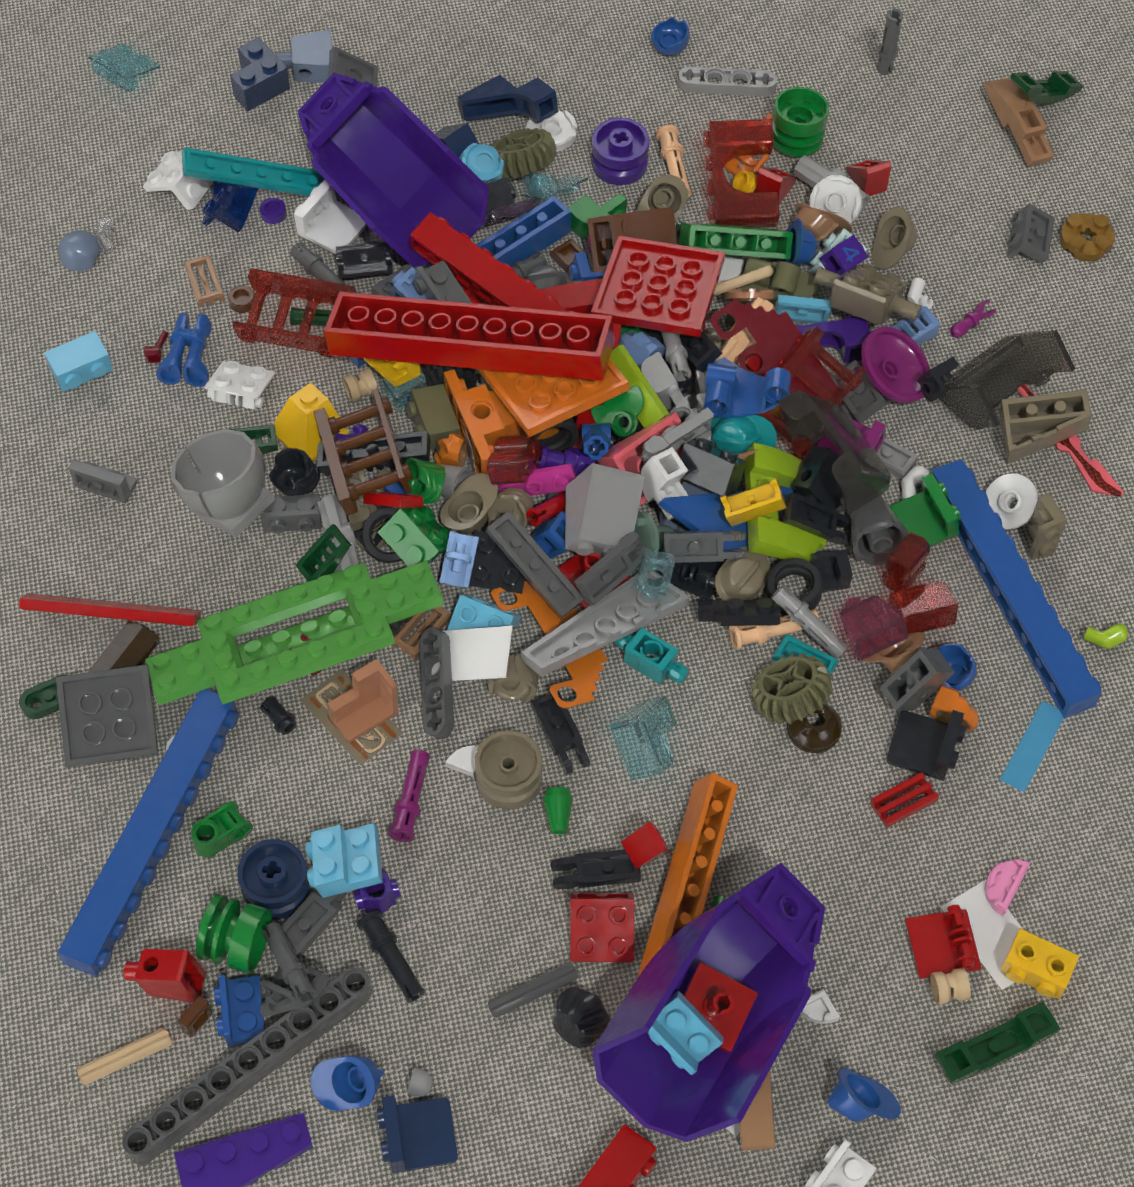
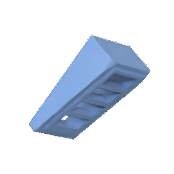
M923 306L915 322L905 317L893 325L892 328L904 332L920 345L938 336L940 322L927 306Z

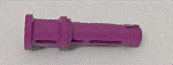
M414 750L411 752L400 800L394 804L393 811L395 816L392 826L388 828L387 834L396 841L411 842L415 837V832L413 831L414 824L421 813L418 802L428 761L430 760V755L425 751Z

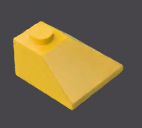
M310 382L288 398L273 424L275 425L277 439L286 448L303 450L312 461H315L317 459L318 443L322 442L314 411L325 408L329 417L339 418V415L329 399ZM346 427L340 429V434H349Z

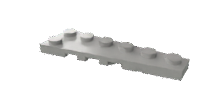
M647 567L605 595L595 605H590L521 652V661L542 677L639 630L641 627L650 625L689 605V596L650 567Z

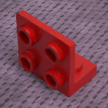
M571 892L570 960L572 962H633L634 894Z

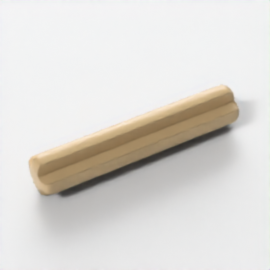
M166 1028L159 1029L78 1067V1076L84 1085H88L171 1046L172 1039Z

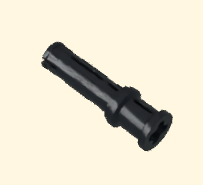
M374 910L363 916L357 922V927L359 930H363L371 942L370 949L372 952L379 954L404 994L408 1003L414 1002L420 998L418 994L421 996L425 994V990L397 947V936L394 932H390L382 919V911Z

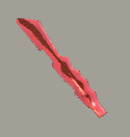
M1026 384L1021 385L1017 389L1022 397L1037 396ZM1076 435L1056 443L1057 450L1069 452L1092 492L1118 497L1123 495V490L1097 459L1091 461L1080 448L1081 440Z

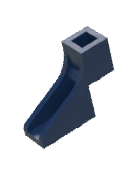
M498 75L458 96L461 117L465 121L519 114L530 117L539 123L559 112L555 90L538 77L516 88L504 77Z

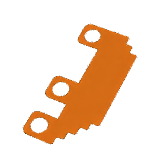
M528 581L524 582L522 594L512 592L517 596V602L513 605L503 604L499 600V594L506 590L496 588L491 591V596L497 606L503 611L528 606L545 635L578 614L575 608L563 619H560ZM601 648L565 665L573 678L572 680L550 686V693L560 707L569 708L595 700L592 692L598 690L595 682L601 680L598 672L604 670L601 663L608 661ZM562 687L572 688L576 692L577 697L572 702L563 701L558 696V690Z

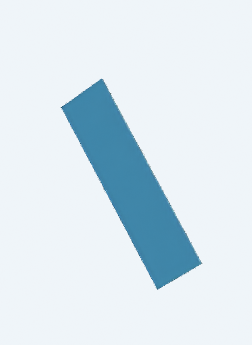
M1044 701L1041 702L1000 781L1022 792L1026 791L1064 719L1058 708Z

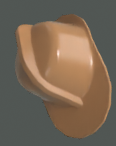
M798 202L795 204V209L798 212L795 220L800 218L803 228L814 233L815 239L818 242L825 240L832 232L838 233L843 228L849 233L852 232V225L837 214L813 208L804 203Z
M915 632L907 635L879 638L862 646L857 656L864 662H882L890 673L894 674L918 650L922 649L921 644L925 640V635L921 632Z

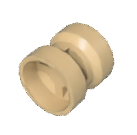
M370 368L361 370L356 376L349 374L342 377L345 391L351 403L360 401L363 395L374 396L372 390L378 388Z
M964 968L953 969L948 974H944L942 971L931 973V990L937 1005L947 1004L951 999H957L958 1001L970 999V982Z

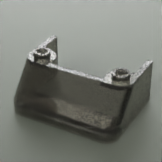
M1057 330L1012 334L1002 338L952 374L953 377L943 383L947 388V393L938 399L970 428L979 430L985 427H997L1000 423L993 408L998 406L1002 399L1009 398L1017 392L1020 386L1023 387L1024 384H1035L1038 387L1051 380L1050 376L1054 373L1072 372L1076 368Z

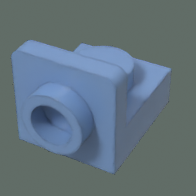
M413 267L406 273L403 270L400 271L391 281L393 287L390 293L393 296L398 294L400 297L427 299L424 294L421 295L414 285L416 270Z

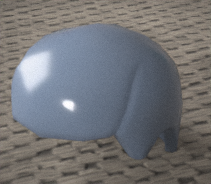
M81 230L67 233L59 244V257L62 266L73 271H84L94 267L96 257L100 256V245L97 237Z

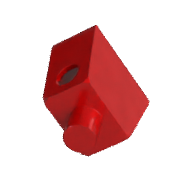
M144 949L141 952L139 962L127 961L123 971L125 980L136 981L149 996L191 1003L198 996H201L207 974L188 950Z

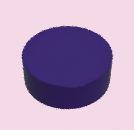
M268 198L260 205L261 218L268 224H278L287 216L286 205L279 198Z

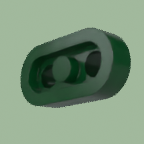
M56 677L33 686L21 694L19 705L26 717L40 719L59 711ZM36 703L41 704L38 708H32Z

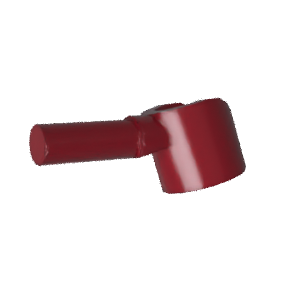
M163 331L155 346L144 347L145 363L161 362V349L169 335L168 332Z

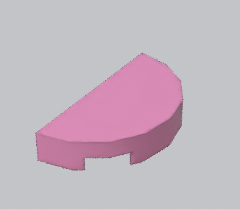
M1015 859L1014 861L999 863L989 873L985 884L986 898L991 907L1001 916H1004L1030 862Z

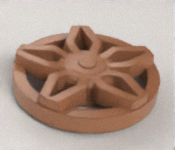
M733 289L723 293V300L732 301L738 299L740 302H753L759 297L764 300L773 301L775 294L774 290Z

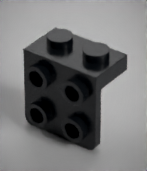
M952 710L949 722L945 723L913 712L902 711L899 715L886 757L887 763L915 773L923 772L925 776L944 781L948 768L955 769L959 752L954 751L956 742L962 744L967 726L962 725L964 713Z

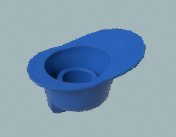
M798 218L786 229V231L793 232L790 259H780V261L794 265H804L812 260L815 250L819 248V242L816 241L814 233L803 228L802 221Z
M343 1056L327 1059L320 1062L313 1069L311 1089L320 1104L330 1110L342 1111L362 1108L369 1105L374 1099L375 1093L380 1086V1077L384 1075V1069H378L375 1063L365 1056Z
M848 1068L839 1069V1081L834 1086L832 1095L827 1101L829 1107L854 1122L863 1121L873 1115L887 1119L899 1117L901 1113L900 1104L889 1089L881 1083L857 1074Z

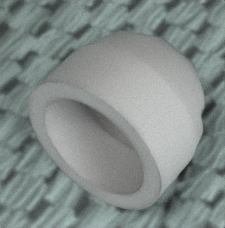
M414 1068L407 1094L424 1096L433 1087L432 1078L426 1071Z

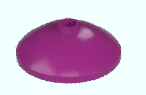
M880 327L869 333L863 341L861 355L865 373L873 386L885 397L898 403L910 404L923 398L925 394L922 392L917 379L929 371L930 367L918 344L904 332L892 327Z

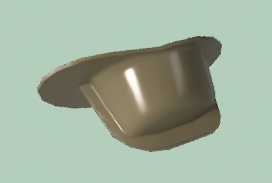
M671 174L662 175L654 179L644 193L637 211L673 207L676 223L688 199V190L685 183L679 177Z
M899 207L891 208L880 219L871 256L873 264L879 269L885 270L896 265L903 255L912 249L916 243L917 229L905 209Z
M485 473L467 477L442 506L440 512L442 524L446 528L458 531L462 535L473 533L475 530L479 531L483 528L488 519L487 512L498 497L499 488L497 481L491 475Z
M744 546L739 548L747 550V557L727 559L715 576V588L722 601L734 598L755 600L767 585L768 573L771 571L769 561L765 555L749 552V547Z

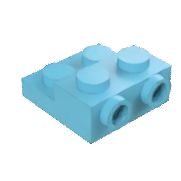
M375 823L349 830H344L341 825H336L311 832V841L306 842V853L309 860L313 863V868L307 870V877L312 888L315 887L323 898L383 883L379 831Z

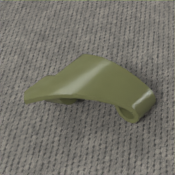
M750 256L747 260L744 274L765 266H771L773 274L767 278L742 286L740 289L774 290V300L769 301L774 305V308L778 295L810 298L819 291L817 284L814 283L813 274L802 272L800 267L788 262L780 261L776 264ZM740 302L741 305L746 303L752 304V302ZM727 314L725 324L733 326L735 324L734 317Z

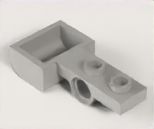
M659 352L643 361L641 371L669 412V415L677 412L681 422H684L691 413L698 411L696 408L691 410L679 389L676 379ZM710 430L698 437L707 439L715 445Z

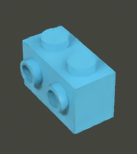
M96 331L44 352L49 369L62 392L77 388L85 382L102 377L106 373L113 371L109 354Z

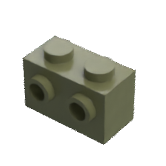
M444 384L411 390L410 400L406 403L407 414L409 418L414 419L415 432L428 431L431 437L430 450L437 448L438 440L447 438L449 434L460 433V426Z

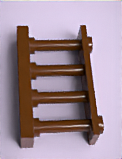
M378 388L372 390L376 404L339 418L329 417L325 408L314 411L337 496L347 516L358 512L355 501L359 500V496L399 481L402 483L407 494L412 492L409 481L414 478L408 463H403L389 414L393 413V409L388 397L382 398ZM380 415L383 426L345 440L337 439L336 434L340 432V429ZM387 437L390 448L349 463L347 460H343L342 456L346 455V451ZM391 459L394 460L395 471L354 485V483L350 484L349 478L353 477V473Z

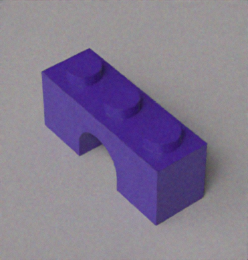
M849 317L844 320L822 321L803 326L796 325L817 357L819 356L820 348L831 347L840 353L843 363L862 360V344L870 333L865 319Z

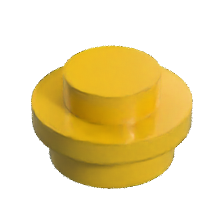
M740 171L737 173L732 182L735 192L741 197L751 194L756 188L757 176L751 171Z

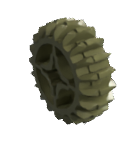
M527 128L526 130H518L514 133L510 132V134L501 136L500 139L494 140L489 145L493 146L500 155L498 162H500V157L504 160L503 178L512 177L515 179L519 176L533 175L534 172L542 171L544 167H548L557 156L556 144L551 133L544 129L539 130L538 128L532 130Z
M792 653L788 658L781 656V659L777 662L770 661V666L762 667L761 674L755 675V682L751 684L752 700L762 717L767 718L769 722L776 721L779 725L784 721L791 725L794 720L799 719L803 722V718L806 716L814 717V711L823 710V704L830 702L829 695L833 693L832 678L825 664H823L822 660H817L814 655L807 657L805 653L798 657Z

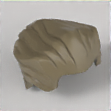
M508 487L499 493L493 506L487 512L488 527L510 511L525 529L529 523L528 521L532 518L527 519L526 513L530 508H534L529 494L516 487Z
M509 655L506 678L487 679L489 693L492 695L495 693L504 700L521 699L522 702L528 703L533 698L535 692H537L539 674L521 661V655Z

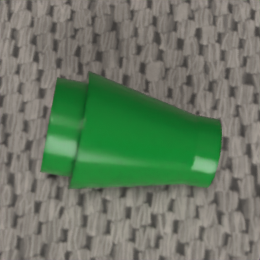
M565 787L546 789L545 796L542 799L550 825V833L556 835L566 834L569 832V820L573 801L570 789Z

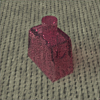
M873 595L862 601L858 597H852L846 602L845 609L840 612L845 634L858 662L909 638L903 615L878 595Z

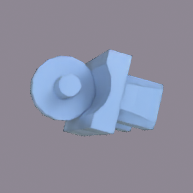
M450 531L439 581L440 584L469 589L479 537Z

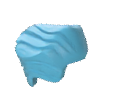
M472 143L459 157L485 184L502 178L504 160L500 157V162H498L500 155L493 146Z

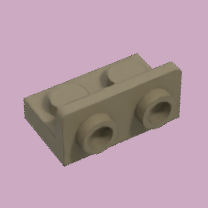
M1049 493L1038 498L1033 517L1028 526L1029 534L1034 540L1029 552L1032 560L1040 556L1042 558L1048 557L1056 551L1067 522L1066 517Z

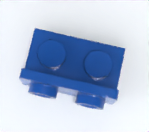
M225 974L218 975L219 986H214L216 1006L221 1005L222 1016L216 1017L218 1036H224L228 1047L246 1044L265 1030V1019L260 1014V1005L263 1004L260 976L227 980Z

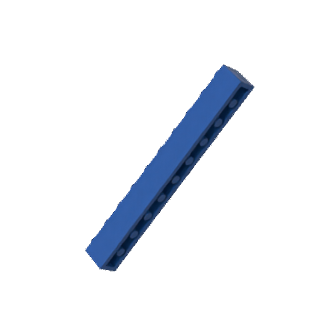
M554 195L476 245L480 248H486L496 260L512 267L514 262L527 259L537 251L544 250L571 232V211ZM349 357L358 368L367 363L364 361V358Z
M963 459L932 469L931 473H933L937 482L942 481L947 489L948 497L946 498L949 504H955L959 510L961 520H958L959 535L957 536L1064 719L1096 707L1102 694L1099 681L1091 676L1084 656L1077 652L1072 644V637L1069 631L1063 629L1060 624L1056 609L1047 602L1041 584L1038 581L1035 582L1027 561L1021 558L1016 550L1014 539L1012 536L1007 535L999 514L994 513L989 505L986 492L980 490L972 469L967 468Z
M208 689L199 691L57 952L64 965L94 977H98L101 969H106L112 958L111 950L116 941H120L125 935L127 920L131 913L134 914L138 910L144 888L150 886L156 875L155 868L160 858L164 859L170 849V840L174 832H179L184 823V813L188 806H192L195 803L200 783L209 777L215 755H219L225 746V736L229 729H233L238 722L239 712L237 711L235 701L222 705L218 693Z

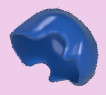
M670 17L666 21L659 22L653 28L651 41L655 49L661 54L677 55L687 47L690 30L684 19L680 22L674 17Z
M944 644L937 648L955 672L943 685L958 691L969 686L977 675V663L973 656L961 644Z

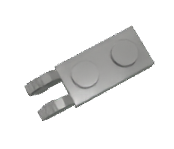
M708 407L699 413L695 411L679 426L673 425L666 429L662 437L652 436L643 446L644 450L641 460L646 464L651 457L671 447L678 451L684 446L685 442L693 441L710 430L714 414Z

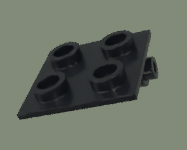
M475 530L474 536L479 537L469 586L492 590L502 588L506 590L505 592L522 594L525 577L485 531Z
M664 556L659 575L684 591L705 600L711 599L716 590L715 576L727 559L716 562L665 563Z

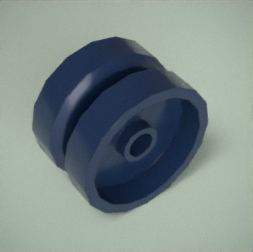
M270 839L252 845L242 855L237 867L238 883L246 904L251 903L271 909L272 920L285 919L292 916L311 892L307 877L308 868L301 851L290 842Z

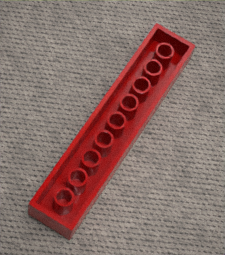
M339 292L324 329L329 354L334 356L598 381L604 380L615 342L613 318L609 315Z

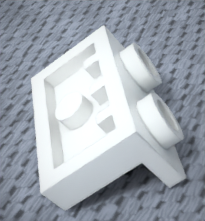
M845 1139L840 1147L836 1144L832 1146L823 1160L828 1163L821 1173L815 1170L804 1187H865L877 1168L849 1148L851 1143Z

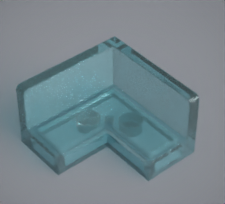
M666 696L636 704L609 725L632 780L661 774L675 763L664 734L675 726L677 722Z

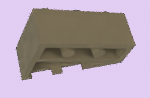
M1087 390L1002 399L1000 419L1007 464L1088 430L1091 410Z

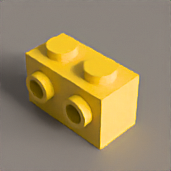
M1019 928L1000 972L1006 974L1007 978L1015 983H1025L1036 988V991L1045 997L1060 999L1068 985L1079 955Z

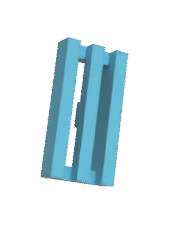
M778 295L774 309L778 315L787 312L792 321L819 323L828 321L832 307L830 306L831 300Z

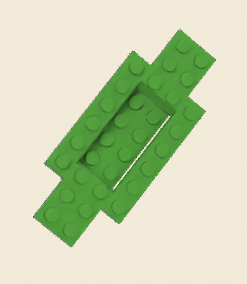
M427 560L374 579L370 578L366 565L362 562L349 566L345 570L323 575L317 580L295 585L283 591L266 595L263 598L200 619L197 623L202 636L201 640L187 643L184 646L159 653L145 660L149 667L151 683L159 706L214 686L217 687L222 705L393 645L395 640L389 624L445 605ZM344 598L347 599L349 605L346 608L335 610L329 614L307 620L255 640H250L238 646L234 639L236 636ZM304 634L310 640L302 641L300 636Z

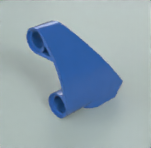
M725 357L713 363H708L704 409L708 407L714 414V417L723 418L752 416L774 409L785 403L789 398L791 374L783 368H772L767 371L765 377L759 376L740 368Z

